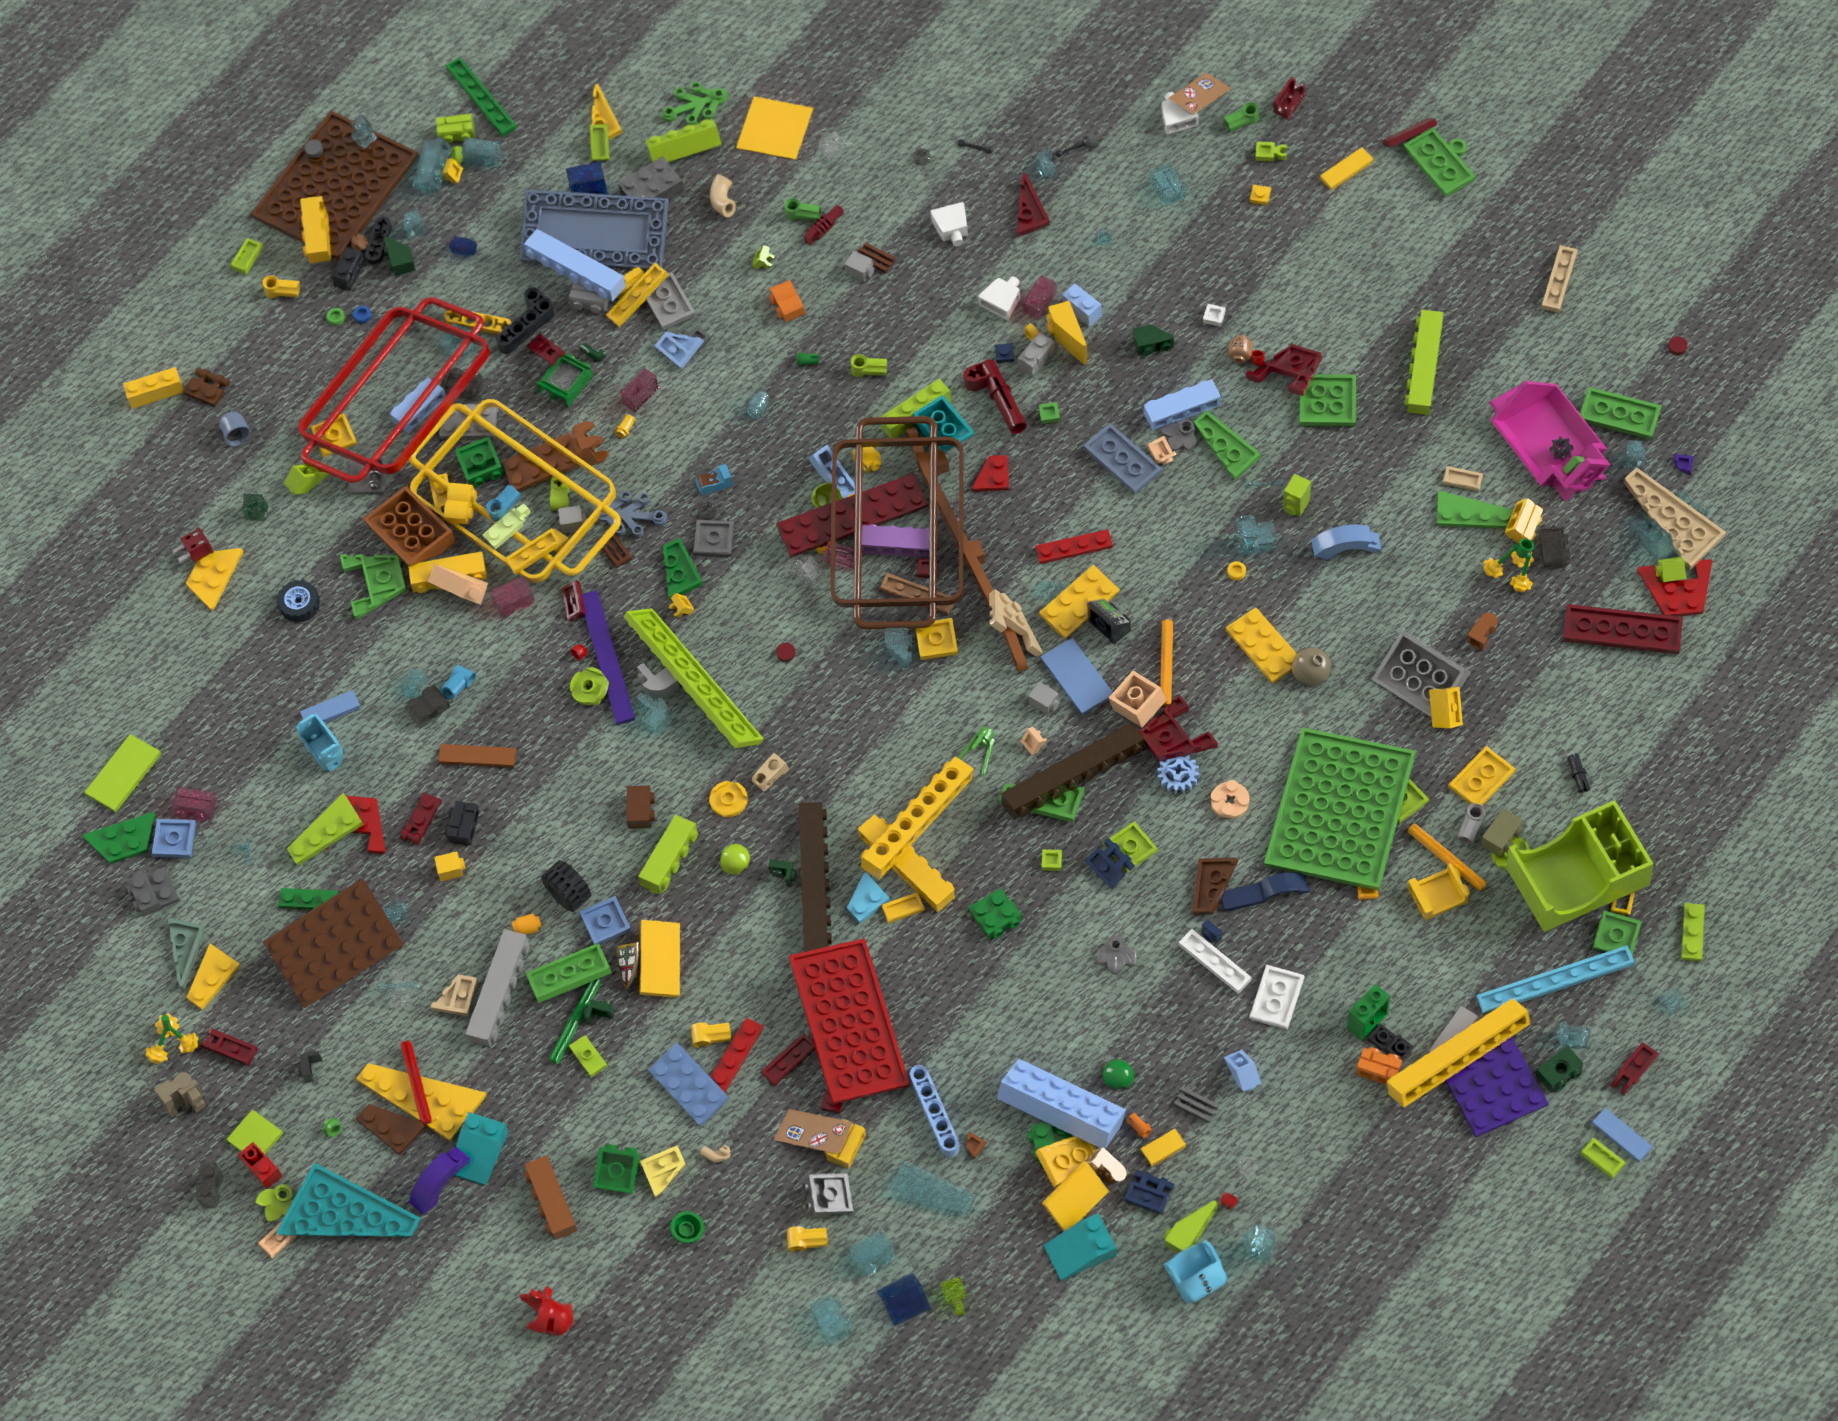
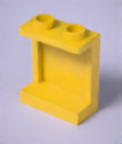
M1451 863L1447 864L1445 870L1417 881L1416 878L1408 880L1407 888L1425 921L1468 903L1470 891L1467 885L1461 882L1459 870L1454 868Z

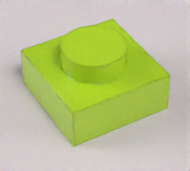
M1042 850V871H1061L1062 850Z

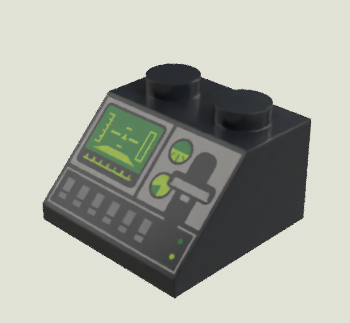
M1105 599L1093 600L1087 603L1088 622L1114 645L1131 631L1130 619L1125 614L1122 615L1118 612L1113 603H1108Z

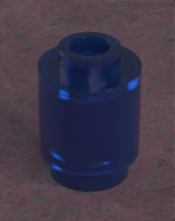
M455 236L454 239L450 240L449 249L453 254L470 257V255L474 256L476 253L477 242L470 238Z

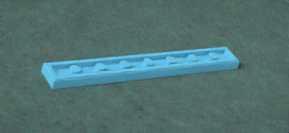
M1627 945L1476 995V998L1484 1015L1491 1013L1512 998L1518 1003H1522L1634 966L1635 962Z

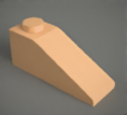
M434 564L428 582L478 604H481L488 584L482 580Z

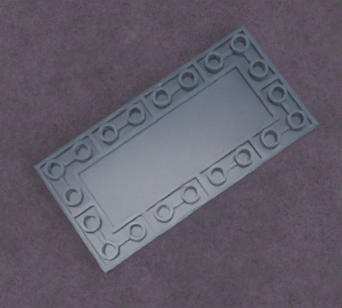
M526 190L519 260L539 262L536 259L529 258L524 247L527 239L538 229L606 267L633 269L640 267V269H649L656 262L663 268L669 200L666 198Z

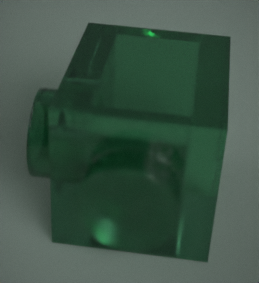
M244 494L242 511L245 519L264 521L265 512L268 511V502L265 501L263 494Z

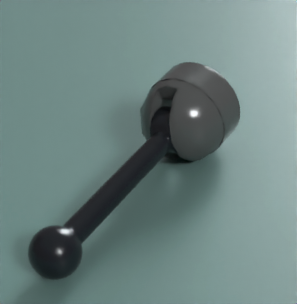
M1092 132L1084 137L1082 143L1062 151L1057 150L1055 154L1057 157H1061L1062 154L1084 145L1088 148L1096 147L1098 142Z

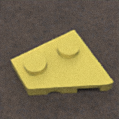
M678 1145L640 1161L655 1197L661 1194L685 1166Z

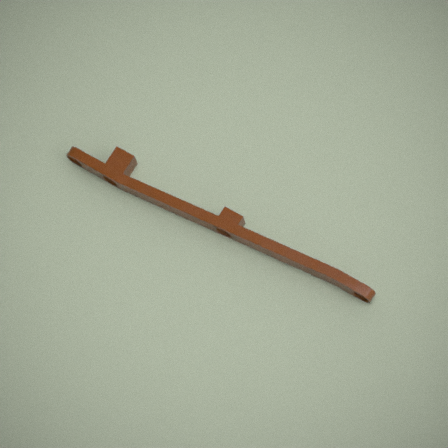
M915 427L905 429L907 438H919ZM910 446L922 478L930 492V452L925 453L923 446ZM937 449V475L950 470L946 454ZM937 481V508L959 549V522ZM964 534V561L989 610L992 611V608L989 606V593L993 591V588L980 565L985 563V554L979 539L969 542ZM1006 625L1007 629L1001 633L1008 645L1018 673L1028 670L1027 662L1016 633Z

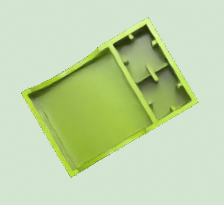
M1614 800L1573 818L1569 827L1560 836L1541 847L1532 850H1519L1516 844L1510 846L1506 869L1543 932H1546L1649 886L1653 862Z

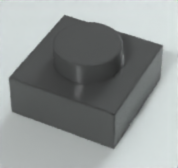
M698 326L687 335L688 337H698L704 340L698 348V352L711 340V336Z

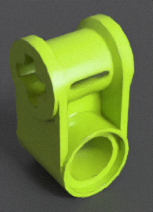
M553 477L551 479L550 510L558 511L559 508L569 507V487Z

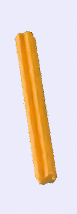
M1169 619L1162 621L1160 687L1166 698L1163 706L1171 705L1173 621Z
M1412 824L1409 827L1408 833L1445 864L1451 863L1454 868L1459 870L1461 877L1478 891H1482L1487 884L1485 880L1417 824Z

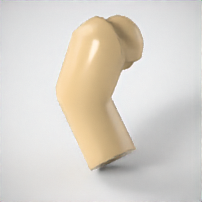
M724 1145L719 1150L713 1151L704 1146L700 1155L717 1163L729 1158L730 1148Z

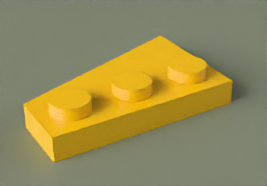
M209 944L186 997L187 1000L203 1010L238 970L240 964L212 944Z

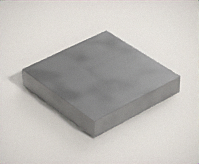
M697 520L693 554L731 556L734 521Z

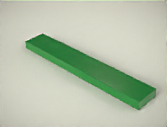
M461 57L445 65L446 69L502 137L517 129V125Z

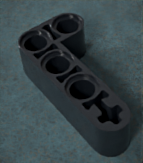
M531 287L525 290L524 298L528 309L497 335L496 342L502 354L512 353L553 318L554 309L552 301L537 288Z

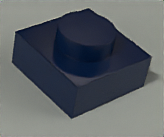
M1013 343L995 345L996 363L1015 362Z
M1208 919L1202 924V935L1208 941L1213 940L1215 943L1222 939V930Z

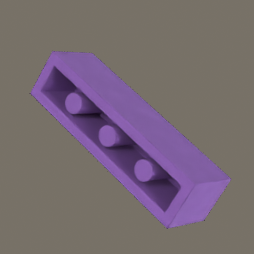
M874 524L863 525L861 553L929 558V528L916 529L913 527L900 528L891 525L887 527Z

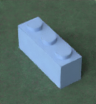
M429 377L420 382L412 393L408 394L398 406L392 409L390 416L394 424L397 425L430 384L432 380ZM437 385L404 427L403 431L409 434L444 400L446 395L441 386Z

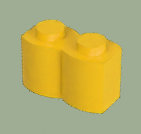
M450 483L444 509V519L446 522L468 524L470 519L473 518L474 510L472 505L477 499V491H475L473 485Z

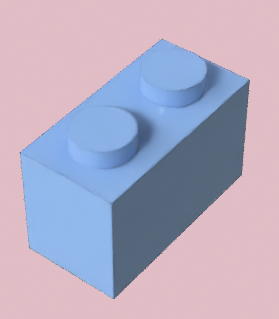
M1074 284L1062 295L1063 302L1070 301L1075 316L1089 327L1102 316V305L1078 285Z

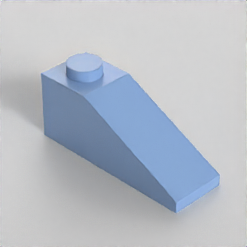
M826 445L808 459L820 476L827 483H832V451ZM837 459V487L843 499L850 494H855V483Z

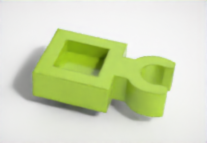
M1257 142L1256 161H1274V157L1286 160L1287 153L1281 152H1287V145L1275 147V142Z

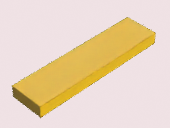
M655 262L611 308L606 316L620 327L669 274Z

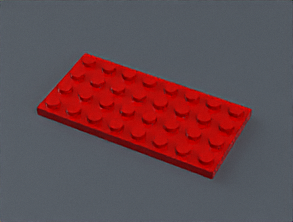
M865 938L789 955L788 959L832 1105L909 1087L908 1076Z

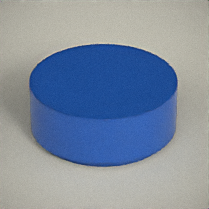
M359 306L353 311L354 320L359 324L369 322L372 317L370 309L366 306Z

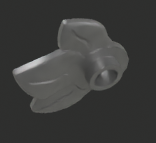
M1183 420L1181 423H1169L1161 430L1162 434L1169 437L1168 444L1171 450H1178L1183 446L1190 450L1196 443L1194 435L1196 427L1190 420Z
M1115 935L1107 940L1106 946L1099 949L1097 963H1107L1109 970L1114 975H1117L1125 963L1128 965L1136 964V955L1131 947L1126 946V942L1122 937ZM1118 942L1120 947L1115 949L1112 944Z

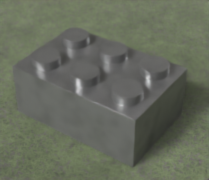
M663 157L618 183L621 196L666 198L671 200L684 192L682 180Z

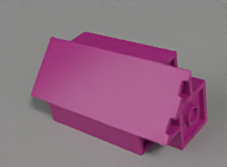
M1528 380L1489 403L1495 410L1494 416L1490 421L1537 482L1541 486L1553 485L1564 501L1569 500L1576 491L1581 493L1592 487L1594 481L1606 479L1603 472L1610 464L1602 454L1607 448L1557 384L1531 382ZM1574 456L1585 457L1584 461L1570 475L1563 471L1562 468Z

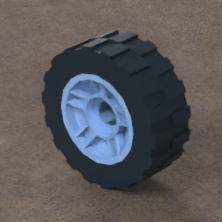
M305 580L288 582L278 592L277 604L283 617L291 622H304L307 619H311L320 607V599L316 588L311 583L305 582Z

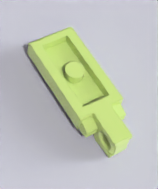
M522 504L517 509H512L482 534L483 537L494 549H497L524 526L525 517L531 513L529 508Z

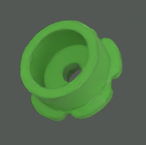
M333 1118V1120L327 1119L323 1124V1133L330 1137L336 1136L341 1131V1125L338 1123L339 1120L337 1118Z

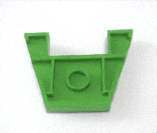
M340 555L344 573L363 568L370 597L351 602L355 620L406 591L398 555H374V557Z

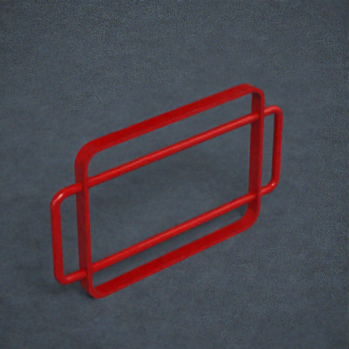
M434 297L423 299L414 311L405 307H395L389 310L299 422V432L303 439L308 442L301 452L302 462L349 483L362 481L371 469L383 474H394L401 470L488 359L490 350L483 338L477 336L484 325L483 318L476 313ZM433 304L474 320L477 323L469 333L423 315L421 312L426 306ZM401 316L408 317L316 434L313 436L306 433L307 427L374 345L391 321ZM415 320L464 339L371 459L321 439ZM470 343L483 347L480 354L400 456L388 465L378 463V460ZM315 446H319L364 465L360 473L351 476L313 460L308 455Z

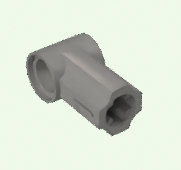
M1473 803L1467 808V814L1457 836V839L1466 844L1474 843L1484 820L1485 810L1482 805ZM1478 813L1480 816L1473 817L1471 816V814Z

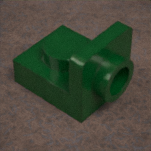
M769 859L768 868L770 874L775 877H783L785 875L786 885L791 887V882L796 880L797 870L793 867V862Z

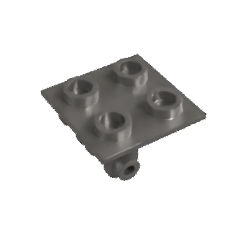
M380 458L378 463L387 465V459L382 460ZM350 461L349 475H357L364 465ZM371 469L362 481L349 483L348 494L385 492L386 474Z

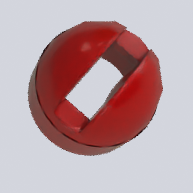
M1253 350L1250 358L1251 363L1256 366L1262 364L1265 359V353L1261 350Z
M578 644L572 647L570 652L573 657L580 661L586 656L587 649L582 644Z
M1224 1192L1220 1202L1222 1207L1227 1204V1209H1232L1236 1206L1238 1198Z

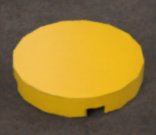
M730 781L717 784L712 789L709 798L712 810L722 817L739 815L745 809L748 801L745 788L737 782Z

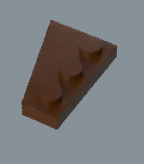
M1236 857L1199 858L1192 910L1194 915H1214L1238 863Z
M368 1104L356 1117V1120L399 1155L427 1127V1125H422L419 1121Z

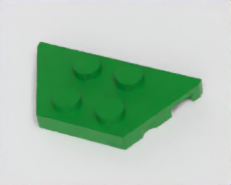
M151 812L83 834V837L109 864H113L148 852L149 839L152 836V827L156 815L155 812Z

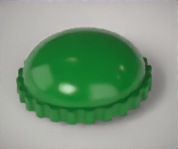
M692 1211L678 1213L670 1223V1233L679 1243L692 1244L697 1242L704 1233L703 1219Z

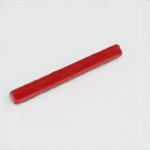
M406 1040L401 1042L400 1046L420 1122L422 1125H427L432 1122L414 1050L411 1042Z

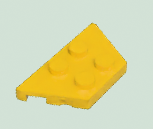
M241 548L214 551V553H210L198 560L186 582L187 587L211 611L216 607L243 554V549Z

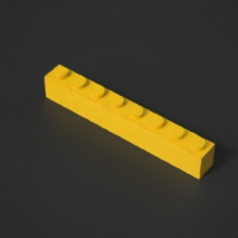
M1513 998L1503 1003L1479 1021L1471 1024L1468 1028L1387 1080L1389 1095L1401 1106L1406 1107L1529 1026L1528 1010Z

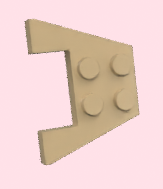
M996 589L990 592L989 606L992 608L990 617L993 618L990 620V625L1000 632L1007 629V625L1023 637L1027 651L1036 657L1043 654L1021 611V606L1016 601H1011L1005 593L1001 594Z

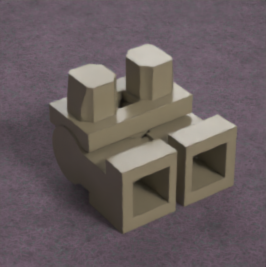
M185 1072L179 1073L172 1082L167 1080L154 1089L160 1104L171 1118L178 1114L177 1108L183 1104L187 1109L191 1106L196 1113L206 1106L202 1100L204 1096L195 1079L192 1080L191 1076Z

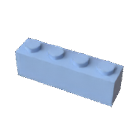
M1212 379L1201 381L1195 386L1185 387L1179 392L1170 393L1160 399L1148 401L1144 404V415L1152 431L1169 423H1175L1221 406V396Z

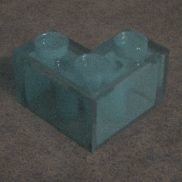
M1255 516L1236 518L1235 537L1240 556L1277 550V539L1273 522H1260L1256 524Z

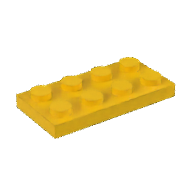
M1092 565L1039 612V616L1066 640L1088 620L1087 603L1089 601L1105 599L1109 602L1120 592V589L1098 568Z
M1256 607L1226 627L1227 633L1272 684L1292 671L1291 665L1297 653Z

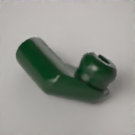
M587 343L581 344L580 350L595 361L601 362L606 358L604 350L600 349L597 352Z

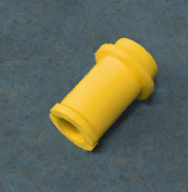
M629 414L625 415L621 424L615 428V434L620 438L627 437L629 430L636 422L635 418Z

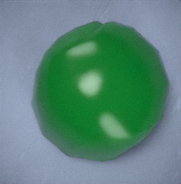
M1121 1059L1108 1062L1103 1068L1102 1073L1105 1084L1115 1090L1128 1088L1133 1083L1135 1076L1130 1064Z

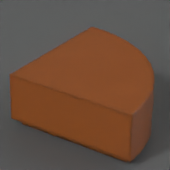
M972 1132L968 1133L966 1141L967 1150L976 1159L987 1143Z

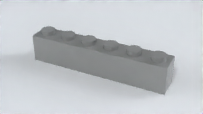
M503 930L465 1034L469 1042L491 1047L492 1041H496L498 1025L503 1023L505 1016L504 1008L509 1006L511 989H515L517 984L516 975L523 968V956L530 949V943L525 934Z

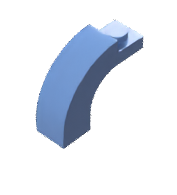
M1366 525L1335 527L1322 532L1311 540L1314 556L1326 560L1349 549H1362L1374 553L1381 550L1378 533L1371 532L1369 526Z

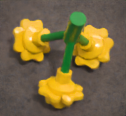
M169 1013L161 1015L159 1021L155 1023V1026L158 1028L157 1033L162 1034L159 1043L155 1047L146 1048L145 1055L150 1062L159 1064L168 1060V1053L163 1049L165 1037L176 1035L181 1043L178 1049L181 1050L182 1054L193 1052L198 1047L197 1041L199 1038L196 1036V1033L187 1034V1036L180 1034L176 1031L180 1027L177 1024L178 1019L172 1017Z

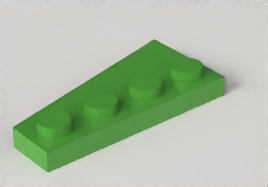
M1207 410L1193 421L1197 431L1235 481L1261 458L1260 452Z

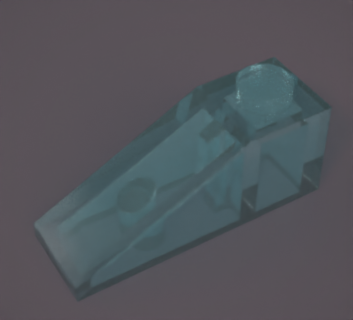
M1639 511L1625 519L1646 550L1657 560L1665 559L1675 553L1671 534L1645 513Z

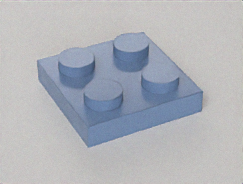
M157 819L152 848L153 857L191 858L196 821Z
M616 896L580 911V915L594 945L597 943L601 945L631 932V928Z

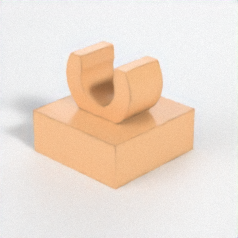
M1034 727L1028 728L1020 741L1031 755L1036 754L1047 741L1046 738L1043 739L1041 737V732L1036 731Z

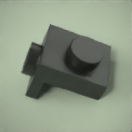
M309 1050L304 1054H299L301 1065L298 1066L299 1077H303L305 1083L313 1082L311 1063L323 1061L319 1051Z

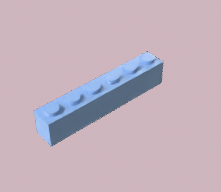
M538 229L524 243L526 255L529 258L538 260L545 267H550L558 274L569 277L574 283H580L587 290L598 293L604 299L607 298L613 302L626 287L623 275Z

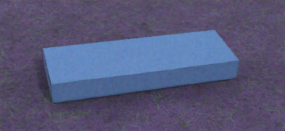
M354 690L300 712L303 719L311 714H317L325 723L361 707Z
M1606 1108L1592 1121L1593 1126L1637 1162H1640L1653 1148L1652 1145Z

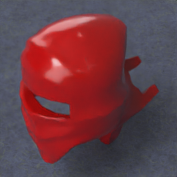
M545 1286L543 1292L540 1290L536 1292L531 1289L529 1291L530 1295H520L521 1301L529 1304L533 1310L538 1312L536 1320L527 1325L528 1330L541 1334L561 1336L571 1328L573 1324V1308L571 1303L562 1304L552 1299V1289L549 1286Z

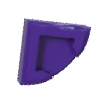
M1674 454L1676 467L1681 472L1691 475L1693 456Z

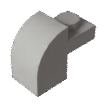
M644 663L637 667L639 673L637 677L642 683L644 693L649 697L665 698L680 688L678 680L673 677L667 668L653 675Z

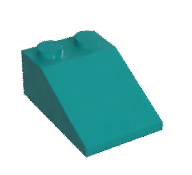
M944 395L912 413L913 416L932 418L937 424V437H953L962 443L975 435V432ZM914 424L923 437H930V426L928 424ZM937 445V448L946 453L954 448V446Z
M468 1112L456 1147L470 1158V1163L457 1172L455 1176L486 1186L508 1135L506 1124Z
M1099 1213L1078 1222L1044 1245L1061 1281L1117 1256L1116 1246Z

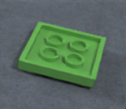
M1314 374L1305 394L1300 396V426H1356V375Z

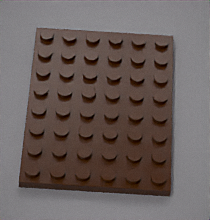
M330 110L306 141V143L311 140L320 141L323 147L322 155L317 158L308 157L305 152V143L250 214L252 218L305 244L302 237L304 228L301 222L302 210L300 199L322 196L329 220L331 257L339 260L344 248L351 246L352 237L362 232L419 157L417 151L365 126L359 127L358 132L354 134L350 127L352 120Z

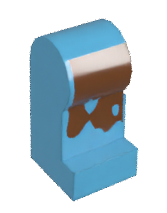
M726 464L720 465L719 469L708 474H701L695 479L701 495H707L733 486Z

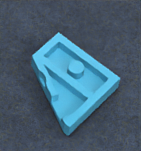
M865 872L850 900L847 911L860 924L880 909L882 904L889 902L890 898Z

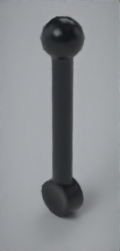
M962 139L958 140V145L961 147L967 146L987 151V153L993 152L992 147L978 146L966 143Z

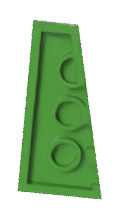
M1438 490L1437 526L1507 528L1513 509Z
M1004 784L1002 792L1012 788L1015 785ZM1077 787V789L1071 791L1068 790L1061 794L1059 798L1052 799L1041 808H1035L1030 812L1074 823L1084 794V787Z

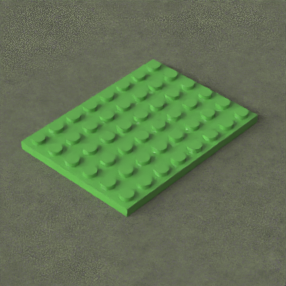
M1302 727L1264 866L1379 891L1416 751Z

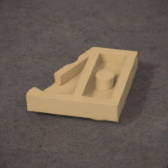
M457 975L451 985L442 992V996L437 1002L431 1004V1009L433 1011L469 1016L478 979L476 977Z

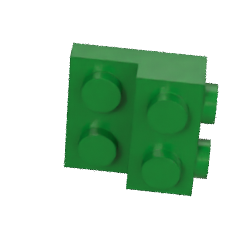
M489 436L455 450L469 485L479 487L483 485L485 480H497L504 473Z
M1001 888L968 907V911L988 940L999 938L1005 930L1016 928L1022 921L1021 913Z
M1047 1122L1030 1125V1131L1027 1132L1029 1143H1034L1035 1150H1032L1034 1161H1039L1040 1167L1043 1166L1035 1153L1038 1149L1074 1136Z
M613 1144L599 1147L593 1187L634 1193L641 1153L637 1152V1148L632 1147L618 1150V1145Z

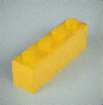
M483 552L420 562L409 567L413 592L424 593L429 589H442L428 582L434 564L482 581L487 579Z

